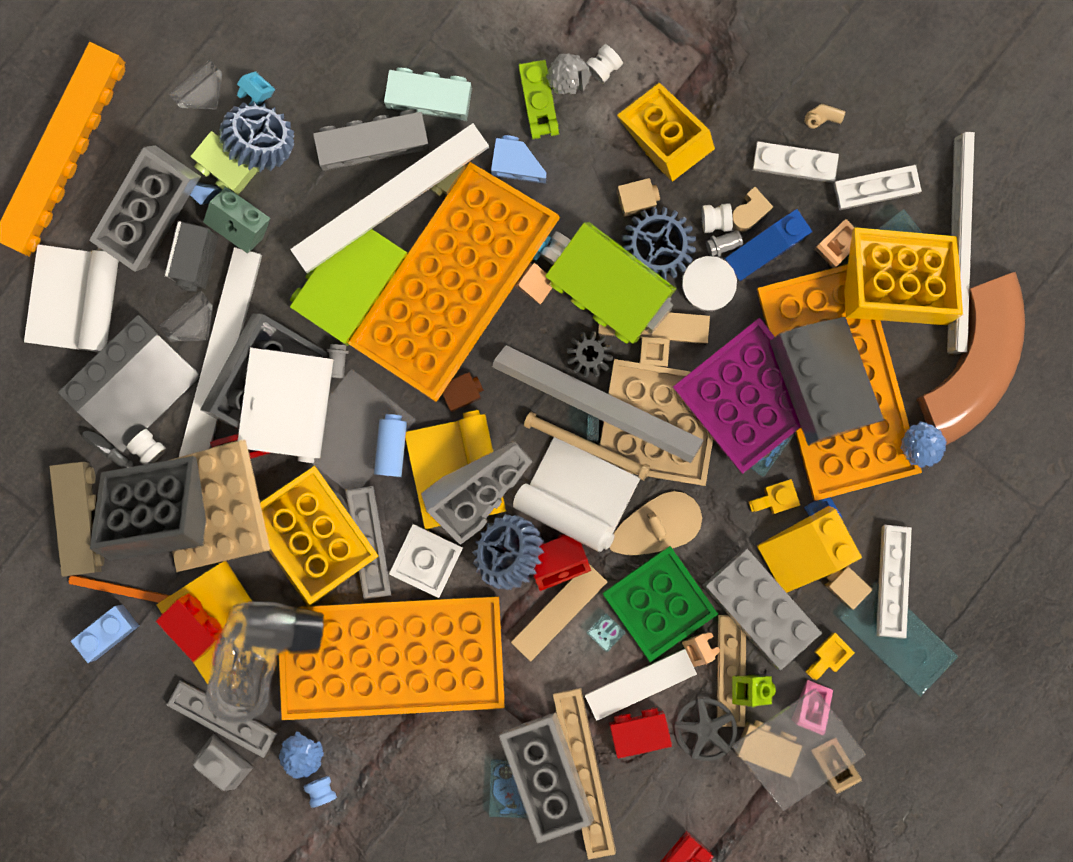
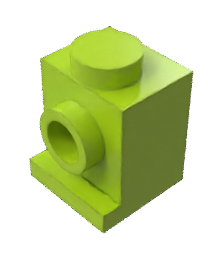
M732 676V704L750 707L772 704V697L776 692L772 676ZM744 683L748 684V697L744 698Z

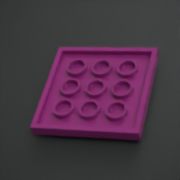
M760 318L672 387L741 474L801 428L769 342L775 336Z

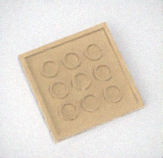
M614 359L608 394L703 439V443L692 463L605 421L603 423L600 446L641 465L645 463L650 465L647 477L706 486L713 438L672 388L691 372ZM614 465V466H616V467H618V468H620V469H622V470H624V471H627V472H629V473H631V474H634V473H632V472H630V471H628V470H625V469H623V468H621V467H619V466H617V465Z
M246 440L232 442L175 458L179 459L190 456L197 458L206 516L203 546L172 551L176 572L270 550Z

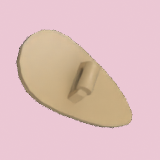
M676 491L664 493L647 502L624 520L614 532V540L609 548L613 552L624 555H642L663 551L668 546H671L673 549L684 545L694 539L701 528L702 515L700 507L692 497L685 493Z

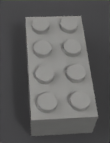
M156 145L143 147L89 241L135 272L147 268L201 176Z
M742 549L702 585L775 669L782 670L822 634L748 549Z
M556 712L504 730L499 737L537 843L590 826L594 817Z

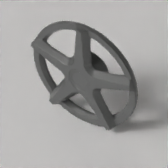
M700 698L686 704L679 712L674 726L676 738L681 748L691 758L702 761H712L726 755L733 747L737 736V725L731 711L721 702L710 698ZM705 703L720 707L726 714L715 719L709 718ZM697 705L698 721L681 722L686 711L692 706ZM731 721L732 737L729 744H726L717 732L719 728ZM681 730L696 735L692 750L683 741ZM707 741L712 742L722 750L714 755L700 754Z

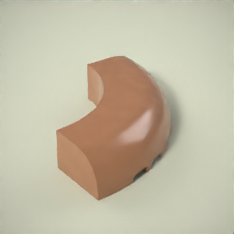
M1016 272L969 289L967 352L962 353L956 368L948 378L927 394L917 398L926 423L928 425L932 424L941 430L947 442L946 445L970 432L986 418L1006 392L1015 374L1022 352L1025 331L1024 302Z

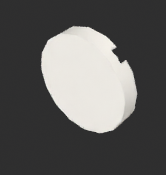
M705 256L696 259L687 267L682 277V290L686 299L693 307L702 311H715L724 307L732 300L736 292L737 278L733 268L726 261L718 257Z

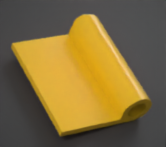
M479 410L463 413L464 419L406 432L405 439L425 529L441 525L426 511L421 493L442 477L493 452L486 415H480ZM503 497L497 509L494 508L489 515L506 512Z
M227 561L218 564L156 604L163 614L177 599L189 593L201 602L203 609L210 617L215 618L221 624L222 630L226 634L204 656L193 662L209 688L234 674L241 654L242 658L247 654V665L251 663V650H245V653L240 650L232 669L234 650L243 643L245 622L248 619L246 617L248 608H257ZM243 643L244 648H250V646ZM254 644L256 659L262 657L265 661L278 652L274 646Z

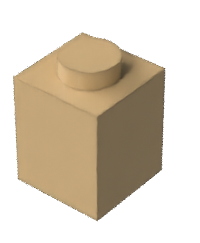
M650 178L621 185L617 188L623 217L639 214L643 210L646 212L650 211L652 207L657 206L656 201H660L657 185H652Z
M848 566L828 575L827 579L829 581L825 584L845 606L852 610L872 591Z

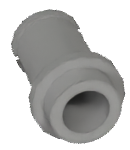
M738 230L716 238L711 236L710 240L706 241V247L710 256L720 257L723 252L742 247L743 245L742 237Z
M330 344V349H327L329 359H334L331 377L345 378L346 354H349V351H346L347 345Z

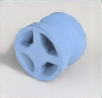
M330 776L317 779L303 786L305 792L309 793L311 798L309 801L311 808L323 805L337 798L336 793L330 787Z

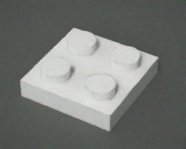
M413 524L389 575L439 598L463 547Z

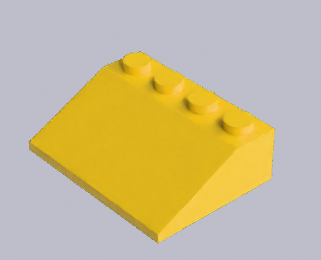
M854 228L852 230L844 290L846 318L949 325L963 315L957 236Z
M315 466L260 502L270 546L268 551L308 607L379 557Z

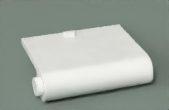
M37 245L24 342L100 352L107 345L118 260L99 247L97 250L88 252Z
M250 348L238 441L246 440L249 450L298 456L297 461L314 463L315 458H320L334 359Z
M554 437L530 485L524 484L518 490L514 498L513 507L601 552L604 548L608 549L614 540L613 532L640 478Z

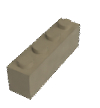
M89 462L49 466L61 576L102 572L101 566H104V557L90 549L97 496L96 494L93 495L92 484L95 483L94 468L90 467Z

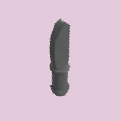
M90 431L82 433V438L122 469L135 467L131 460H128L118 452L117 448H114L100 435Z

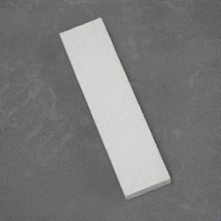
M882 526L876 636L906 638L912 529L910 527Z
M684 648L585 694V697L597 721L697 675Z

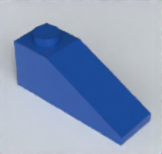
M796 209L725 258V261L733 268L736 277L741 281L808 237L813 231L798 209Z

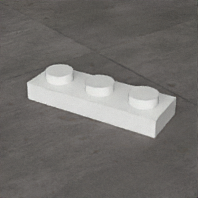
M757 142L753 171L833 183L835 181L839 154Z
M916 165L836 181L834 183L839 210L922 192Z

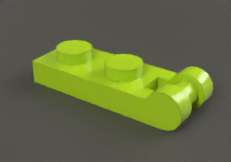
M546 60L519 64L532 140L539 139L540 135L551 134V136L559 135L551 87L546 78L548 74ZM538 118H548V123L538 125Z

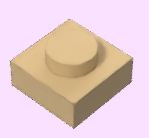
M642 337L640 363L668 367L670 339Z

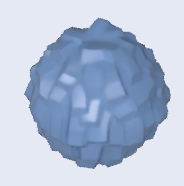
M920 421L918 425H912L906 431L904 438H902L901 449L911 465H918L919 467L927 465L929 467L941 461L944 451H946L945 445L947 442L941 430L932 424L928 425Z
M295 732V736H290L282 743L283 747L279 753L280 765L283 766V769L289 776L293 778L309 777L310 774L315 773L321 766V758L324 752L320 741L314 743L311 739H307L306 736H302L300 732Z

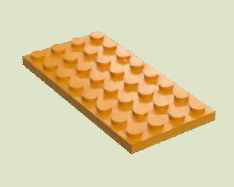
M469 162L348 344L437 402L560 219L559 215Z
M848 264L757 288L765 323L771 333L776 337L780 333L798 327L846 317L844 290ZM846 318L884 420L809 446L802 428L795 432L814 501L922 473L921 467L911 465L901 449L902 438H904L906 431L910 427L880 320Z
M499 596L303 606L300 608L320 612L324 615L323 635L319 653L289 654L288 648L279 647L282 720L505 708ZM295 607L277 608V612L293 613Z

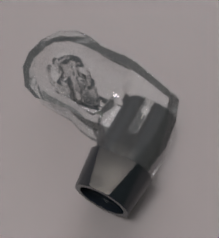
M247 602L234 605L214 648L210 679L205 698L209 710L219 719L231 723L248 722L261 715L268 705L270 679L275 669L277 655L288 651L289 654H318L323 635V613L296 606L293 608L268 602Z

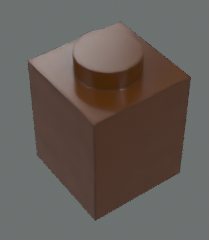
M468 372L451 380L442 394L450 411L454 412L480 400L479 393L484 390L478 377L472 378Z

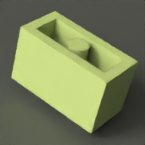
M211 131L191 155L193 160L197 162L194 167L206 177L212 174L218 180L215 184L222 190L227 187L239 195L258 172V169L253 167L249 171L248 165L242 164L238 167L237 159L229 160V153L223 152V144L219 143V136Z

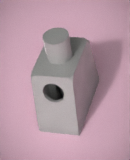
M215 734L208 739L195 755L193 766L223 791L236 789L254 768Z

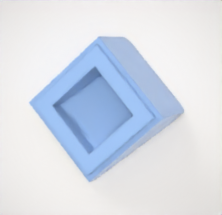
M198 182L190 196L199 204H208L222 189L218 186Z

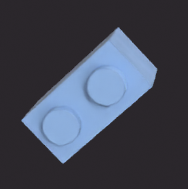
M123 604L117 605L72 639L71 642L86 662L89 663L100 658L139 627V625Z

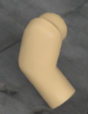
M821 104L806 114L805 123L812 129L819 127L827 120L841 124L845 111Z

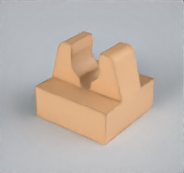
M712 633L690 637L682 642L693 667L710 663L715 660V656L720 652L719 647L711 649L707 642L714 637Z

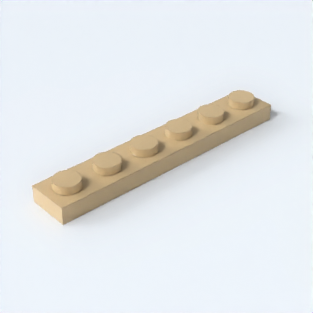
M578 688L554 693L553 697L557 716L594 817L590 826L581 828L588 859L614 855L616 854L582 690Z

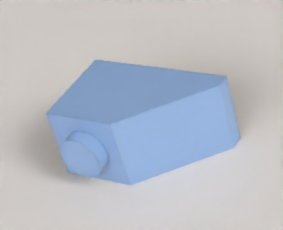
M504 135L502 139L496 138L491 168L493 176L546 184L547 173L524 142L519 141L518 137Z

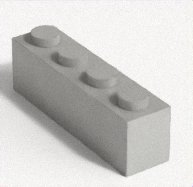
M406 110L401 112L400 116L389 118V115L377 116L373 118L372 122L363 123L360 120L352 121L346 124L347 127L338 129L335 126L320 128V132L313 133L319 164L323 171L429 150L422 112L416 113V110Z

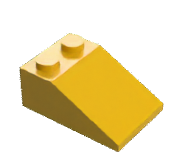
M658 83L617 115L618 119L652 162L672 182L715 149L710 130L661 83Z
M830 506L821 509L812 516L803 519L757 545L774 579L786 593L835 573L862 558L837 510Z

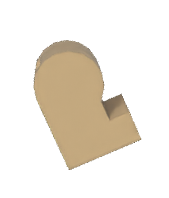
M756 187L744 197L748 203L738 206L732 213L733 228L735 230L744 232L751 229L773 208Z

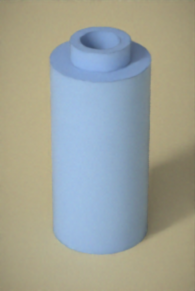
M385 414V419H379L374 474L402 477L407 422L401 421V415Z

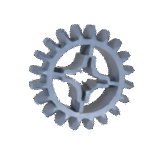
M254 101L250 106L243 102L239 107L234 106L224 116L219 128V143L223 144V152L229 153V160H238V167L245 164L248 165L249 171L253 167H257L259 172L264 170V168L271 171L275 166L280 168L283 162L289 158L294 146V131L290 129L291 122L284 121V114L277 115L275 108L269 110L266 108L265 103L260 107Z
M652 207L650 217L645 210L641 211L642 221L634 216L632 222L636 227L627 225L625 228L631 235H623L622 241L630 243V245H625L623 248L631 252L633 256L654 272L660 273V276L665 280L667 279L666 272H669L672 278H676L677 272L675 268L684 272L686 267L682 261L690 264L693 260L686 253L691 254L696 251L695 247L688 245L695 242L696 237L686 236V234L693 230L692 226L683 228L682 225H684L687 219L682 217L679 221H676L675 218L678 212L675 210L672 212L671 217L666 216V207H663L661 215H657L656 207ZM651 224H664L658 233L642 231L643 228ZM671 229H674L679 236L681 251L676 249V246L669 241ZM665 233L663 245H666V248L660 247L653 256L655 244H652L651 241L657 242ZM637 238L642 240V243L649 249L646 261L637 250ZM660 255L677 258L667 265H653L656 258Z
M504 515L503 518L495 517L494 524L487 523V531H480L482 538L480 541H475L478 549L472 552L477 557L473 562L478 567L476 573L482 577L485 583L492 585L496 589L512 590L513 587L521 588L522 581L530 582V573L537 574L534 569L536 564H541L538 556L544 553V551L539 546L544 541L538 537L540 532L530 521L515 515Z

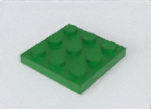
M668 546L602 593L650 662L718 615L671 546Z

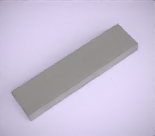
M374 486L346 490L350 516L379 556L359 570L364 599L392 595Z
M183 680L179 681L167 703V706L262 758L266 756L278 734L277 731Z

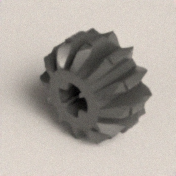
M595 331L591 332L590 340H587L586 334L581 332L580 338L582 343L575 338L571 340V343L577 349L567 348L568 354L576 355V357L568 359L567 363L569 365L578 363L573 370L575 374L581 368H584V378H588L589 369L593 370L595 377H599L598 366L604 371L609 369L602 360H613V356L604 354V352L612 350V345L602 347L601 345L605 342L606 337L602 336L598 342L595 341ZM588 348H592L593 353L597 354V359L593 357L592 362L586 361V356L582 355L583 350L587 352Z

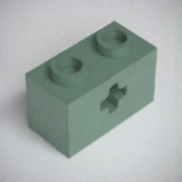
M225 187L210 201L203 223L248 254L264 238L271 218Z

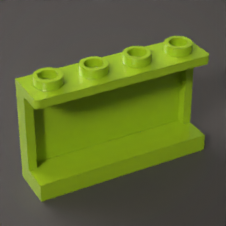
M590 222L582 224L545 276L550 280L549 285L560 293L565 291L573 297L571 302L582 310L587 308L594 314L593 319L604 327L608 324L616 331L614 333L615 336L627 344L629 341L633 344L639 340L640 335L653 317L677 289Z
M371 229L307 273L305 278L308 281L302 289L298 287L290 299L292 302L290 308L348 346L349 340L407 256V252Z

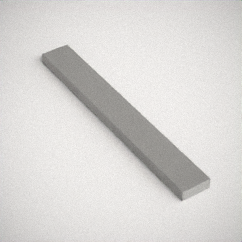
M505 345L493 362V368L687 462L692 463L703 443V439Z

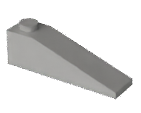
M514 441L442 477L421 493L426 511L461 545L484 527L487 523L486 518L494 508L497 509L502 503L501 498L509 488L514 487L532 463V460Z

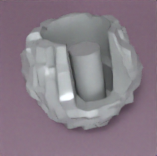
M568 53L559 54L548 69L546 78L549 86L553 88L555 93L576 94V89L584 91L592 74L589 66H587L583 59H580L579 55H570Z

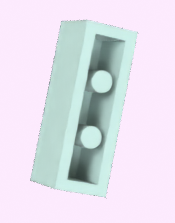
M397 68L396 71L389 70L384 103L387 109L400 111L416 110V113L422 112V114L467 121L472 91L471 82H466L467 79L460 76H451L450 79L439 78L440 75L433 72H424L423 75L413 74V71L407 68Z

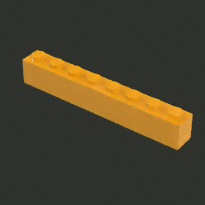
M89 42L0 221L1 244L28 257L31 252L37 250V245L41 241L39 236L43 228L48 227L53 217L51 212L55 204L62 200L65 193L64 186L68 178L71 179L77 169L76 162L80 154H84L88 148V137L92 129L95 130L101 121L100 113L104 105L107 106L113 97L112 89L116 81H120L124 75L125 61L119 55Z

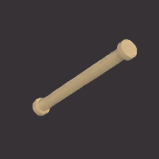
M529 412L526 417L524 427L529 429L533 427L639 475V478L643 481L650 470V465L646 463L641 465L546 422L536 417V414L533 412Z

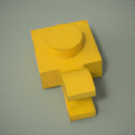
M792 479L765 487L766 496L748 502L751 512L770 507L772 514L800 506Z
M832 633L814 651L819 659L805 672L813 680H817L828 668L833 672H837L855 652L836 633Z

